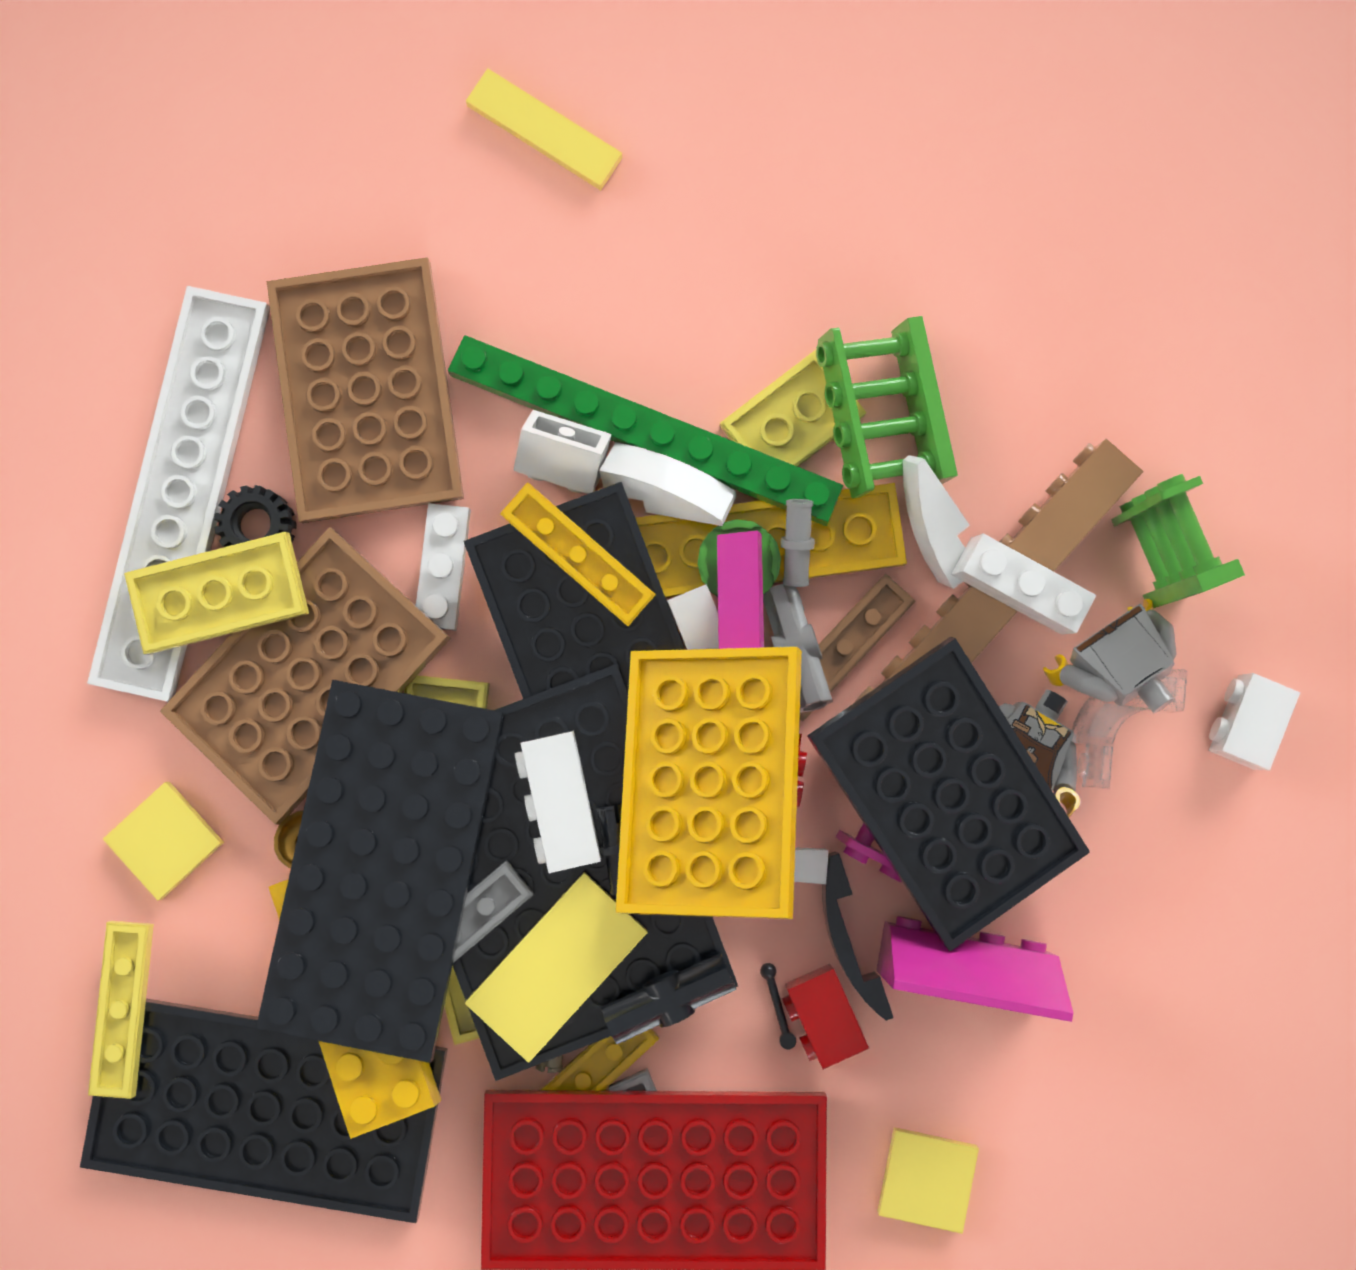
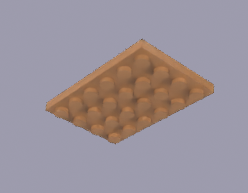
M425 257L266 281L298 521L303 524L428 505V503L435 504L464 499L429 258Z
M331 527L297 561L309 614L230 634L160 710L194 746L276 825H280L307 797L332 680L402 693L451 639Z

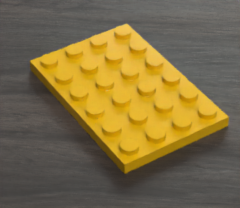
M798 647L631 651L616 913L793 919L801 649Z

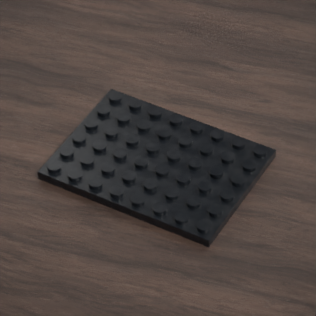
M617 664L494 710L503 712L504 717L468 892L507 860L534 892V895L453 963V968L465 1001L584 872L610 895V883L605 856L601 857V862L548 873L546 863H538L534 838L541 837L537 820L529 821L524 796L530 795L531 790L528 777L520 779L515 753L522 752L520 744L522 742L574 731L599 848L604 847L596 809L622 804L628 692ZM610 895L616 900L617 895ZM631 914L648 930V933L529 1063L468 1007L495 1081L610 1037L611 1034L605 1023L601 1007L643 989L642 986L647 981L668 971L678 970L680 972L700 961L721 953L733 982L738 987L713 917Z

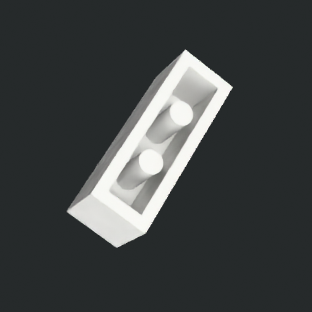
M984 533L970 538L951 574L1061 635L1078 632L1097 596Z
M574 731L520 743L522 752L515 753V759L520 779L528 777L531 794L525 795L524 799L529 821L537 820L541 837L534 838L538 863H546L548 873L601 862L598 839Z

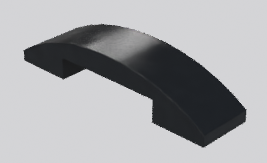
M834 851L828 853L826 885L822 884L823 913L830 943L850 983L863 1000L879 1016L887 1021L894 1017L881 978L875 971L861 975L837 899L853 895L840 854Z

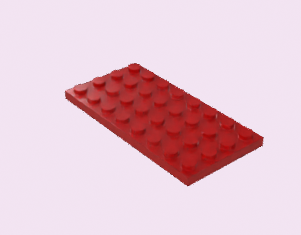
M486 1090L484 1093L481 1270H826V1093Z

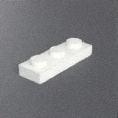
M428 503L416 606L441 629L457 631L466 558V547L463 541L468 539L471 509L469 507Z

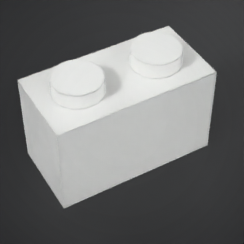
M532 410L521 429L513 471L525 474L533 480H544L566 487L569 491L575 493H592L595 491L601 478L599 470L606 459L612 434Z
M1255 673L1238 675L1237 679L1234 678L1226 689L1224 701L1227 702L1222 717H1218L1210 729L1209 739L1212 740L1208 751L1252 770L1270 771L1301 692Z

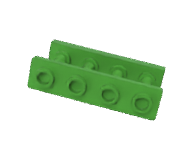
M923 316L905 319L891 331L892 337L843 343L840 328L837 327L830 328L818 339L816 358L819 366L823 367L826 380L825 399L827 405L832 407L835 421L833 429L834 441L837 447L841 449L844 463L842 478L845 486L850 490L852 499L860 498L873 491V480L903 476L904 459L869 463L865 440L911 433L915 437L918 451L917 457L926 460L941 484L958 476ZM893 354L897 357L900 377L852 383L847 360ZM901 393L906 397L909 417L868 423L860 422L856 400Z
M1182 473L1160 482L1156 487L1119 506L1122 513L1111 519L1114 527L1131 521L1156 581L1152 582L1155 590L1143 594L1144 600H1152L1154 608L1203 593L1245 576L1239 559L1222 564L1219 556L1214 558L1186 494L1204 484L1201 476L1186 481Z

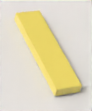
M488 68L466 99L467 107L600 191L623 159L622 152Z
M113 920L106 923L88 1090L89 1096L126 1099L136 1096L154 924Z

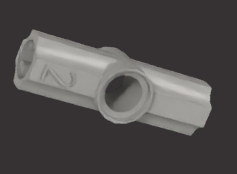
M783 584L771 587L763 595V602L774 636H771L773 647H798L802 650L800 713L824 708L832 703L833 700L820 662L823 659L813 627L811 623L808 624L799 591L796 587Z

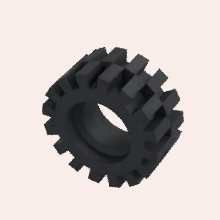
M247 485L241 486L240 492L237 493L232 490L227 494L230 499L227 502L221 500L218 506L223 509L221 514L215 512L214 520L219 522V526L214 527L215 534L221 537L218 541L223 547L251 541V539L244 536L241 530V522L245 514L254 509L264 510L269 515L270 529L264 537L288 532L293 543L295 536L291 532L292 529H297V523L292 519V516L295 515L293 509L287 505L288 502L270 489L267 490L258 485H254V488Z

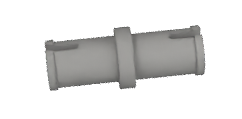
M789 499L786 500L785 536L781 538V548L785 549L783 585L806 587L809 586L810 550L814 549L815 539L811 537L813 501Z

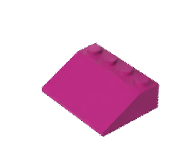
M897 916L896 923L884 921L876 971L892 989L1072 1022L1074 1013L1059 956L1046 951V943L1021 939L1020 946L1004 943L1005 936L980 931L979 938L970 937L955 949L949 951L942 944L934 930L921 928V920Z

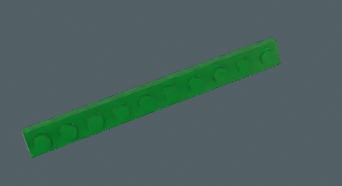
M464 335L448 368V373L453 378L533 410L612 434L611 441L666 455L712 476L731 489L786 511V500L813 501L811 520L824 526L828 525L843 489V484Z

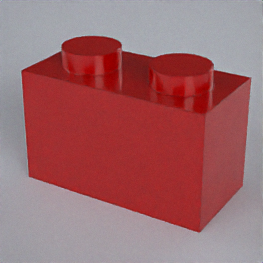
M830 963L785 983L789 995L783 997L782 1001L791 1021L801 1020L806 1034L799 1037L809 1061L817 1058L823 1070L870 1049L836 972Z

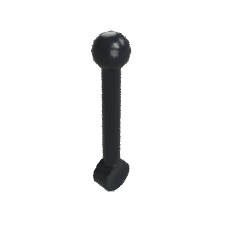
M765 963L760 969V974L767 980L782 1033L779 1037V1042L784 1049L790 1050L796 1045V1037L789 1031L774 978L777 970L773 964Z

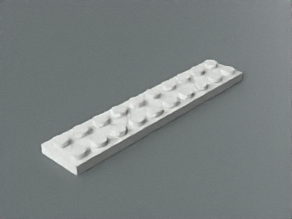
M192 286L186 287L87 684L167 702L176 693L187 645L153 654H143L124 573L211 551L215 535L214 527L218 523V521L214 520L215 512L220 514L221 507L218 505L224 498L270 312V306L266 302Z

